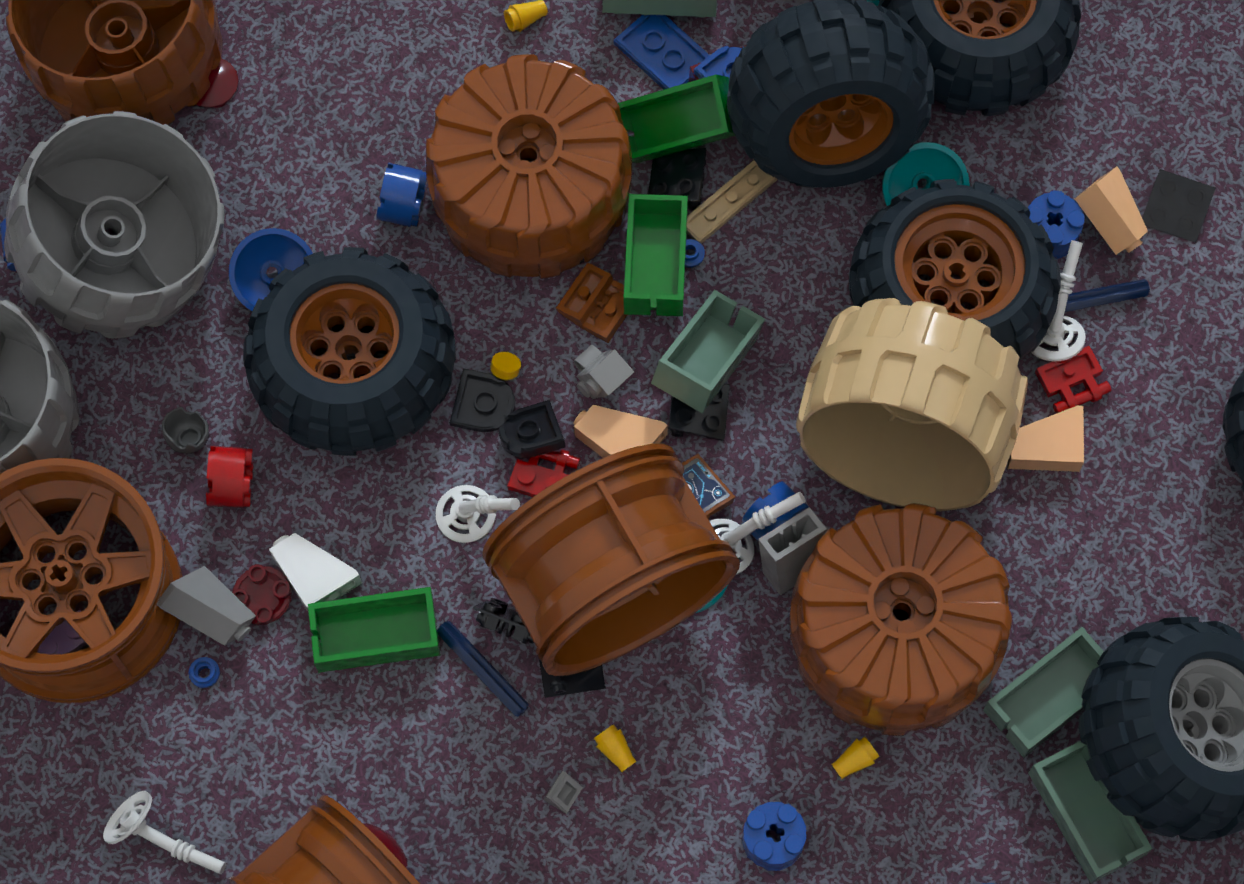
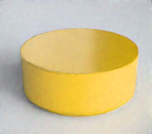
M499 352L492 357L490 370L493 375L500 379H514L519 374L521 361L512 353Z

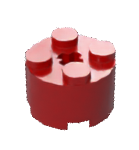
M210 446L207 463L208 488H210L209 492H206L207 506L234 508L251 506L250 484L251 480H253L254 462H252L253 449Z

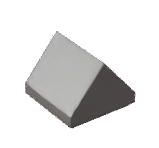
M562 771L543 800L567 814L583 787L570 775Z

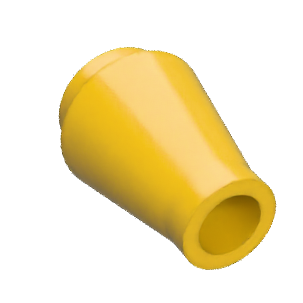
M543 0L509 5V8L504 10V19L512 32L516 30L521 32L541 17L546 16L548 10Z
M614 724L594 738L598 744L596 748L614 763L621 772L637 762L630 751L622 730H618Z
M864 736L860 740L856 738L831 765L841 779L850 774L874 765V760L879 758V755Z

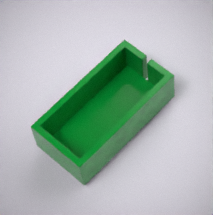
M715 74L618 103L624 128L629 133L634 132V136H629L632 163H641L735 136L727 110L729 77Z
M629 194L624 314L651 315V310H656V316L683 317L688 196Z
M431 587L308 604L310 630L313 635L311 636L313 658L318 673L441 656Z

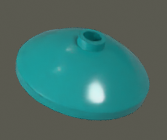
M919 142L913 144L909 152L901 160L885 170L882 180V193L886 206H889L891 200L912 187L918 189L917 183L922 178H925L927 181L926 186L921 188L924 190L930 188V184L933 181L943 179H955L957 185L970 186L969 175L961 158L950 148L934 142Z

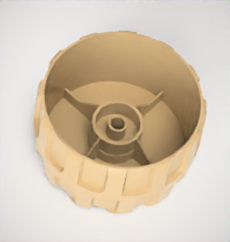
M895 298L874 299L867 301L862 307H848L832 320L820 349L811 364L797 416L796 428L800 433L801 447L808 458L829 477L862 495L900 507L917 503L935 507L936 511L968 508L980 503L989 493L994 492L1001 481L1019 432L1027 394L1028 378L1027 376L1020 375L1017 366L1020 357L1013 347H1003L991 337L990 328L974 318H968L965 321L949 315L946 307L930 302L917 301L910 306L901 305L900 301Z

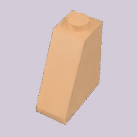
M1117 166L1074 198L1115 255L1124 249L1130 253L1143 243L1140 238L1148 230L1124 177Z
M592 405L588 411L583 410L574 421L575 437L602 458L637 446L660 444L668 435V425L662 421L597 405Z
M1077 405L1020 427L1014 448L1008 460V469L1080 472L1084 464L1083 406Z

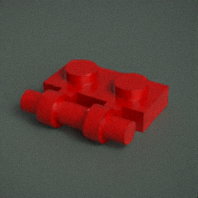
M1090 346L1084 347L1080 353L1071 359L1050 362L1035 370V374L1048 398L1058 393L1062 398L1061 401L1053 404L1055 413L1089 401L1094 403L1101 400L1102 395L1111 392V386L1107 381L1097 384L1094 379L1100 376L1103 370ZM1083 383L1086 390L1074 395L1070 388Z
M561 449L560 452L555 450L530 457L529 462L517 459L507 485L508 490L534 497L552 484L568 476V474L564 473L566 466L578 469L581 458L572 456L569 451ZM540 459L556 463L555 469L552 470L538 466Z

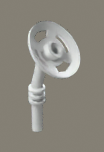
M1071 240L1063 272L1060 273L1061 288L1058 295L1057 309L1047 333L1040 343L1045 342L1051 346H1058V351L1046 350L1038 345L1031 352L1036 357L1046 361L1059 362L1071 359L1080 353L1085 345L1086 336L1081 324L1071 317L1064 316L1068 295L1072 294L1070 288L1074 287L1072 281H1076L1074 273L1083 245L1081 242ZM1063 321H1066V322L1070 323V325H1066L1065 323H1062V322H1063ZM1065 333H1069L1068 337L1064 340ZM1078 334L1076 342L1069 347L1068 345L1073 340V335Z
M461 485L450 489L440 498L436 507V522L441 532L449 539L459 543H471L480 540L489 533L494 525L498 510H517L520 507V502L517 498H497L494 495H488L484 490L476 486ZM462 492H471L478 495V497L462 495ZM452 498L455 502L451 506L450 515L443 516L444 506ZM480 513L488 514L486 522L479 528L476 522L480 517ZM458 519L459 521L467 524H460L456 522V520ZM452 524L457 529L469 530V534L457 533L451 530L449 526Z
M801 492L788 497L772 507L766 506L764 509H760L758 513H753L751 519L741 525L735 521L722 518L710 521L712 527L719 525L728 526L718 528L715 532L717 534L725 532L721 537H718L720 540L728 542L736 552L737 558L740 557L743 560L740 562V567L736 574L743 572L750 565L754 556V544L749 534L758 528L762 530L765 526L775 523L779 516L805 503V498ZM743 538L746 541L747 549L742 547L741 539Z
M147 791L137 792L125 800L113 813L104 829L103 838L108 844H116L131 834H138L171 852L172 857H177L178 860H183L185 863L191 861L219 874H222L226 868V862L196 850L195 845H189L188 842L183 843L181 839L175 841L146 825L145 818L152 803V796Z

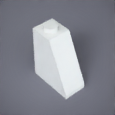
M296 533L278 538L273 543V547L269 548L276 564L288 579L291 587L307 611L308 604L336 600L362 584L360 575L354 568Z

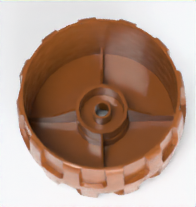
M9 0V15L6 17V25L20 64L44 100L47 99L52 103L66 122L82 115L90 117L100 114H113L114 111L135 113L139 117L147 118L162 125H168L175 121L174 114L185 106L191 107L200 101L210 87L208 77L211 70L216 69L221 60L223 40L218 25V15L214 0Z
M534 54L513 55L507 59L506 63L491 68L486 64L476 67L465 75L464 83L451 96L445 94L435 109V128L431 138L426 139V177L436 214L446 226L451 243L465 257L470 256L477 262L490 268L491 272L505 277H512L514 275L544 279L561 275V272L579 265L583 259L585 262L592 260L604 249V243L608 240L615 227L621 225L626 213L632 181V153L629 136L623 126L620 107L607 88L600 84H593L588 80L584 69L565 60H557L550 63L538 61L537 55ZM526 158H532V159H534L535 161L530 162V161H527V160H524V159H526Z
M911 503L903 509L884 510L881 504L860 510L853 521L838 530L831 527L819 539L812 554L802 567L795 583L790 605V638L798 660L799 673L809 690H815L819 697L833 709L832 714L850 725L856 723L867 728L880 730L882 735L904 736L906 731L919 730L929 726L939 728L951 722L964 709L976 701L990 685L1003 661L1012 625V615L1008 604L1010 585L1002 564L994 557L989 556L982 546L983 537L970 525L963 521L952 522L936 515V508L928 505ZM903 610L908 614L909 619L899 621L894 617L893 612Z

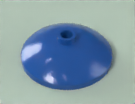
M277 228L256 231L245 237L231 256L228 272L231 288L237 299L246 308L253 311L258 299L263 300L270 293L269 286L274 278H269L266 274L269 267L276 268L277 275L285 268L293 271L304 264V257L313 254V252L304 240L290 231Z

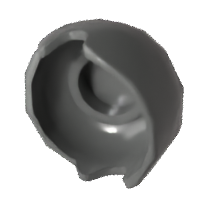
M178 407L168 412L162 421L163 437L167 445L176 452L186 454L197 452L206 445L210 437L209 425L198 411L187 412L183 407Z

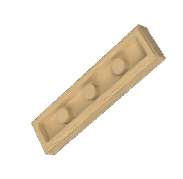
M753 160L687 216V234L702 244L778 179L762 171Z

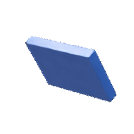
M642 15L614 39V45L663 90L688 83L690 66L701 63L710 56L666 15Z

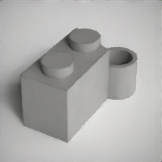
M590 345L574 360L575 366L580 371L577 375L580 382L576 386L587 398L596 399L609 396L634 373L632 368L615 349L601 352L594 345Z

